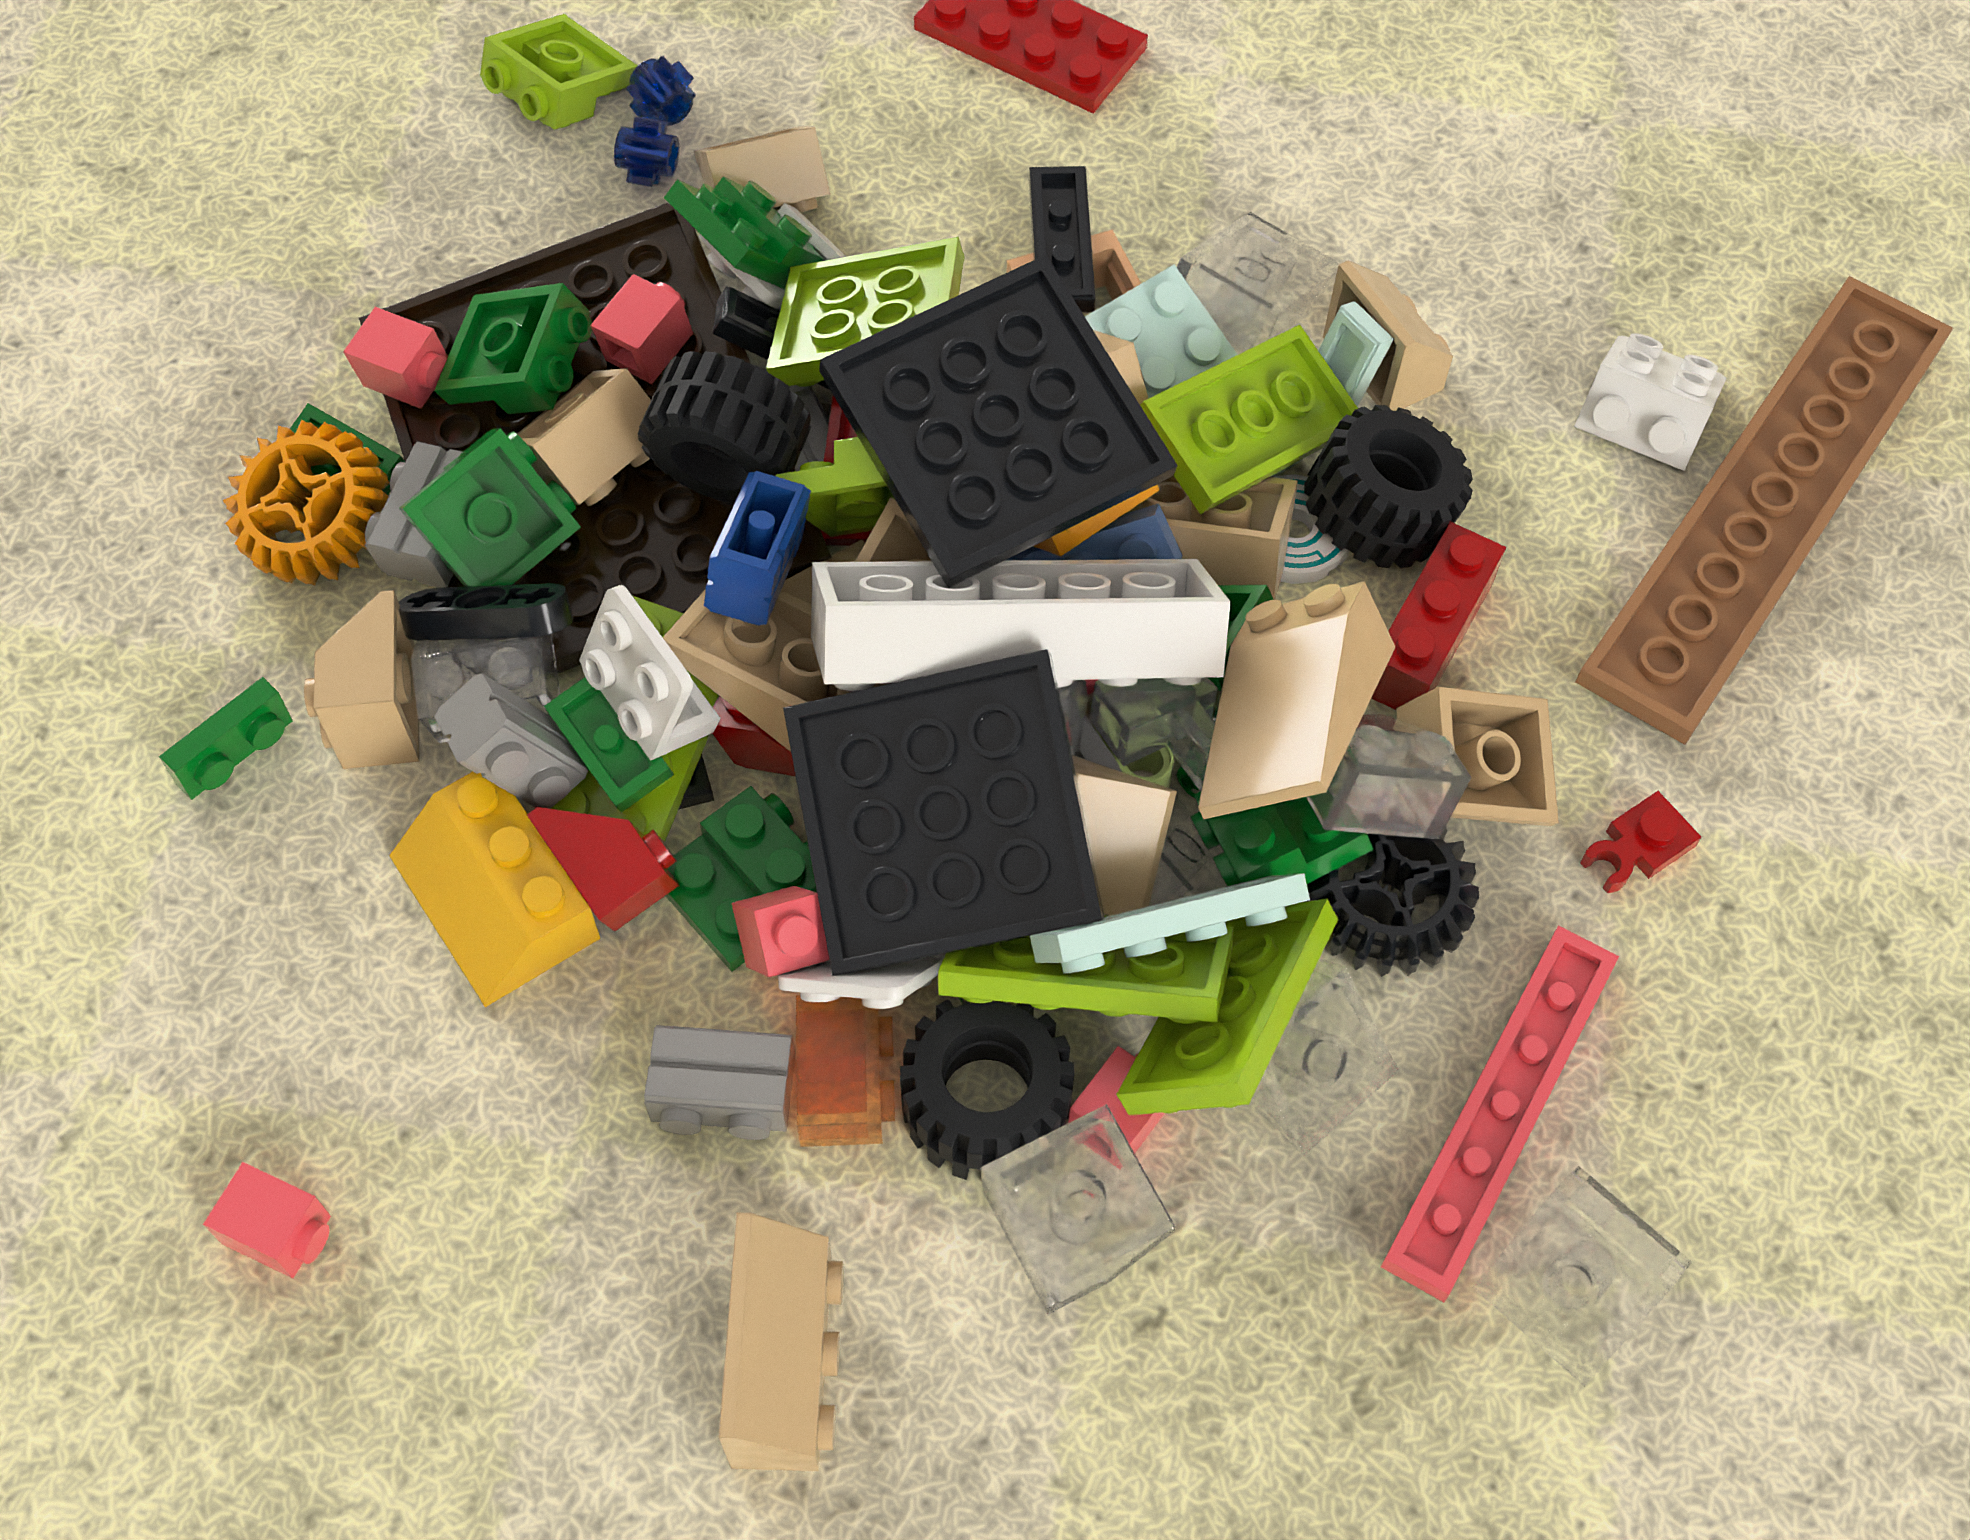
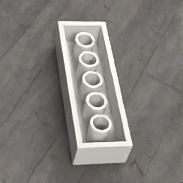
M1198 559L1002 561L972 577L966 578L950 588H947L932 561L812 562L811 639L824 684H834L842 690L860 691L873 688L875 683H896L1048 649L1052 654L1058 688L1071 685L1073 680L1098 679L1104 684L1122 687L1134 685L1138 679L1163 678L1165 681L1176 685H1194L1200 683L1203 677H1224L1230 600Z

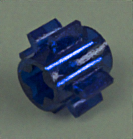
M660 56L659 59L645 60L634 69L630 77V85L626 88L628 93L634 98L629 107L643 123L653 119L658 126L662 124L667 126L675 125L685 119L692 109L693 98L696 97V94L688 85L694 78L679 61L671 65L664 56Z
M634 117L633 128L622 126L619 129L614 146V163L617 168L628 170L627 183L652 187L653 184H659L660 176L673 177L678 165L680 145L677 136L666 134L667 121L647 117Z

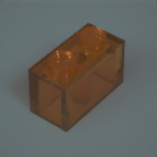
M796 995L797 1129L800 1147L883 1144L882 1122L896 1121L894 1080H881V1057H894L893 1016H880L879 1009L863 1006L861 998L840 997L829 1002H807L802 1000L800 995Z

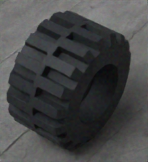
M693 351L684 353L682 357H674L666 366L639 426L638 440L643 444L642 449L645 454L655 461L654 464L675 481L704 496L733 504L749 472L759 471L776 476V474L794 471L811 430V416L803 408L805 403L801 398L791 392L788 385L769 374L768 371L733 356L728 357L716 352L707 351L701 354Z
M1375 405L1372 410L1364 406L1355 409L1351 416L1346 414L1340 420L1307 474L1309 477L1304 483V494L1309 496L1305 503L1309 514L1318 518L1315 525L1322 534H1329L1333 538L1331 543L1341 551L1344 548L1354 553V559L1363 563L1369 559L1374 561L1377 567L1390 568L1393 562L1400 568L1412 567L1415 561L1422 563L1435 550L1450 521L1453 523L1457 521L1472 496L1473 489L1469 486L1473 480L1471 469L1463 465L1467 459L1461 449L1454 448L1451 444L1453 439L1445 431L1440 432L1434 428L1432 421L1423 416L1421 419L1411 414L1410 410L1400 407L1393 411L1387 405Z
M962 998V1005L954 1007L950 1000L947 999L936 1006V1021L924 1015L915 1025V1040L907 1039L902 1052L903 1066H900L902 1113L904 1123H909L910 1138L917 1149L923 1145L927 1146V1160L936 1167L940 1168L944 1161L947 1160L952 1163L953 1176L967 1180L969 1168L982 1170L981 1182H996L997 1169L1008 1168L1011 1179L1025 1174L1027 1160L1032 1159L1038 1166L1049 1157L1050 1143L1059 1144L1065 1133L1066 1119H1069L1075 1077L1074 1062H1069L1070 1046L1065 1035L1055 1037L1056 1022L1047 1013L1036 1019L1033 1016L1034 1007L1030 1004L1017 1003L1014 1006L1002 1001L972 1003ZM978 1060H993L1013 1068L1023 1078L1028 1090L1019 1101L1006 1109L995 1112H980L969 1109L956 1101L947 1090L946 1084L954 1072L962 1066Z

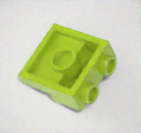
M561 14L485 37L480 76L485 87L491 93H502L507 98L518 103L522 114L528 120H539L544 125L556 130L594 117L597 97L606 96L612 92L635 85L638 65L567 15Z
M858 436L834 441V464L824 461L807 462L800 466V471L776 474V477L803 484L811 490L805 518L830 537L872 531L890 497L895 499Z

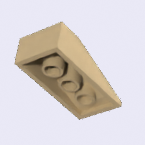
M1365 581L1342 588L1338 584L1324 585L1309 593L1305 598L1284 604L1280 600L1266 601L1247 613L1246 620L1230 647L1198 806L1203 819L1321 794L1327 791L1395 649L1393 640Z
M705 589L664 635L663 639L686 670L791 752L783 707L855 692L839 689L834 684H824L811 639L812 605L781 590L767 625L758 626L711 612L704 606ZM875 683L874 687L891 683Z

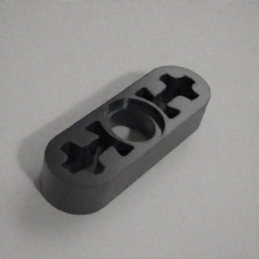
M555 583L430 588L412 593L399 601V613L405 636L410 640L416 641L541 637L565 629L574 619L566 588L561 584Z

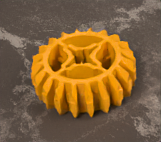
M301 420L296 433L288 427L278 425L277 439L273 443L267 439L257 438L260 452L254 458L239 455L243 466L246 467L243 475L228 477L231 486L238 490V493L223 500L227 510L234 514L225 524L229 527V531L238 537L235 542L238 550L246 557L251 558L250 560L253 561V565L266 574L273 573L275 577L283 582L293 583L297 578L304 584L315 585L320 574L329 580H338L341 563L346 564L350 568H360L356 553L361 548L367 550L365 547L367 523L374 513L383 510L389 497L382 490L390 482L387 475L378 468L380 462L376 454L368 447L364 448L363 442L353 433L342 432L335 425L327 424L326 422L318 429L313 423ZM326 464L341 467L342 472L332 476L326 472L315 475L312 473L311 467ZM285 529L290 533L301 531L304 534L305 541L296 543L279 542L275 533Z

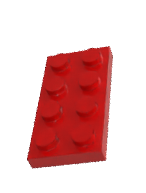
M928 0L914 16V30L1093 114L1147 49L1148 43L1147 34L1073 0Z

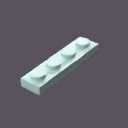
M1304 873L1273 875L1107 916L1103 920L1091 924L1030 935L1036 963H1061L1063 973H1074L1105 965L1102 953L1124 947L1126 957H1136L1167 949L1164 937L1185 932L1187 942L1205 940L1227 934L1225 922L1245 917L1247 926L1280 921L1287 918L1285 906L1308 901L1310 897Z

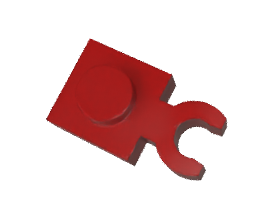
M1658 790L1613 820L1608 826L1606 833L1614 841L1600 840L1590 845L1580 864L1587 868L1598 860L1610 862L1614 866L1616 873L1606 880L1602 888L1606 893H1613L1624 887L1633 872L1634 866H1637L1650 879L1695 848L1702 837Z

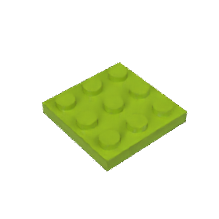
M959 237L791 267L766 366L768 373L780 379L788 386L807 387L824 380L819 372L820 359L958 296L965 257Z

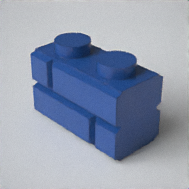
M759 471L748 473L710 556L707 575L709 580L706 585L704 606L711 612L754 625H767L792 566L793 558L796 556L803 540L806 523L805 516L808 511L811 490L803 484Z

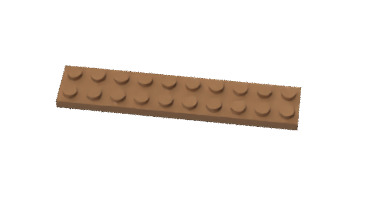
M1849 276L1581 668L1575 683L1686 745L1939 353L1953 327Z

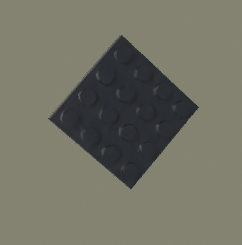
M1047 255L820 359V374L947 588L1173 477L1178 467Z
M1048 649L783 707L832 976L1022 939L1038 933L1091 924L1105 918L1052 654Z

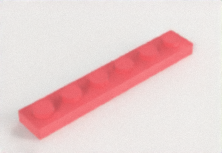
M1558 925L1388 1251L1381 1268L1438 1300L1446 1301L1619 958L1618 955Z

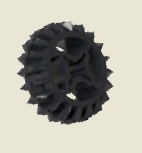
M1369 803L1366 808L1362 809L1359 822L1367 833L1374 849L1366 853L1368 862L1365 870L1354 873L1352 880L1339 882L1338 871L1341 868L1339 867L1307 884L1310 897L1308 901L1328 899L1338 918L1332 931L1334 937L1329 947L1332 957L1343 953L1349 947L1355 951L1352 959L1355 970L1362 968L1368 957L1378 959L1377 969L1381 977L1390 973L1394 960H1398L1399 965L1407 976L1416 972L1420 959L1433 968L1434 965L1440 963L1444 950L1452 953L1460 946L1463 939L1462 933L1470 930L1475 919L1472 908L1475 907L1479 899V887L1471 884L1476 875L1475 863L1460 861L1465 852L1464 841L1450 843L1444 841L1447 834L1445 822L1432 829L1423 825L1425 817L1422 809L1414 813L1410 820L1401 817V812L1397 803L1388 808L1385 817H1380ZM1380 879L1382 881V884L1391 885L1390 892L1387 891L1388 885H1386L1384 888L1379 886ZM1396 888L1400 891V894L1397 896V893H1392L1391 891ZM1438 895L1439 910L1427 920L1413 925L1411 915L1415 908L1414 905L1423 903L1427 896ZM1364 915L1374 918L1377 922L1365 917Z

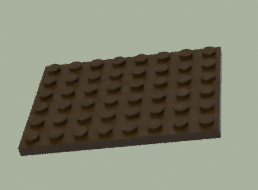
M668 202L383 308L385 311L433 328L449 356L474 295L563 283L591 312L590 318L593 323L628 279L635 274L655 285L658 282H662L671 286L681 295L685 302L684 308L693 334L674 357H682L687 352L694 351L704 354L707 351L716 352L728 357L733 356L751 364L745 349L712 334L717 301L722 293L695 228ZM369 314L359 317L361 326ZM593 330L590 338L586 342L580 343L571 362L573 369L571 387L567 391L561 392L557 401L593 371L621 369L605 360ZM665 369L653 384L633 374L631 375L648 397L652 399ZM435 391L432 392L420 409L384 395L405 462L416 442L439 446L448 452L450 449L464 452L491 429L501 428L506 435L512 431L519 433L544 412L507 414L494 400L449 405ZM652 459L638 467H633L629 463L612 477L617 485L604 498L590 506L584 501L580 505H575L576 510L571 515L581 528L512 584L555 583L563 585L568 595L574 618L573 622L561 631L541 637L462 639L473 674L483 673L512 692L582 665L579 659L604 595L608 589L618 585L625 586L632 596L685 613L706 589L709 580L707 575L711 553L735 503L722 502L683 486L662 472ZM807 520L803 540L796 556L793 558V563L786 580L811 567L812 562H822L832 558L821 530ZM453 574L448 584V587H465L455 574Z

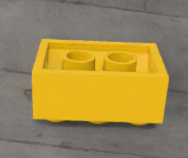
M472 771L435 792L389 855L484 1007H487L601 939L590 906L527 816V812L516 796L483 778L481 773L476 774Z

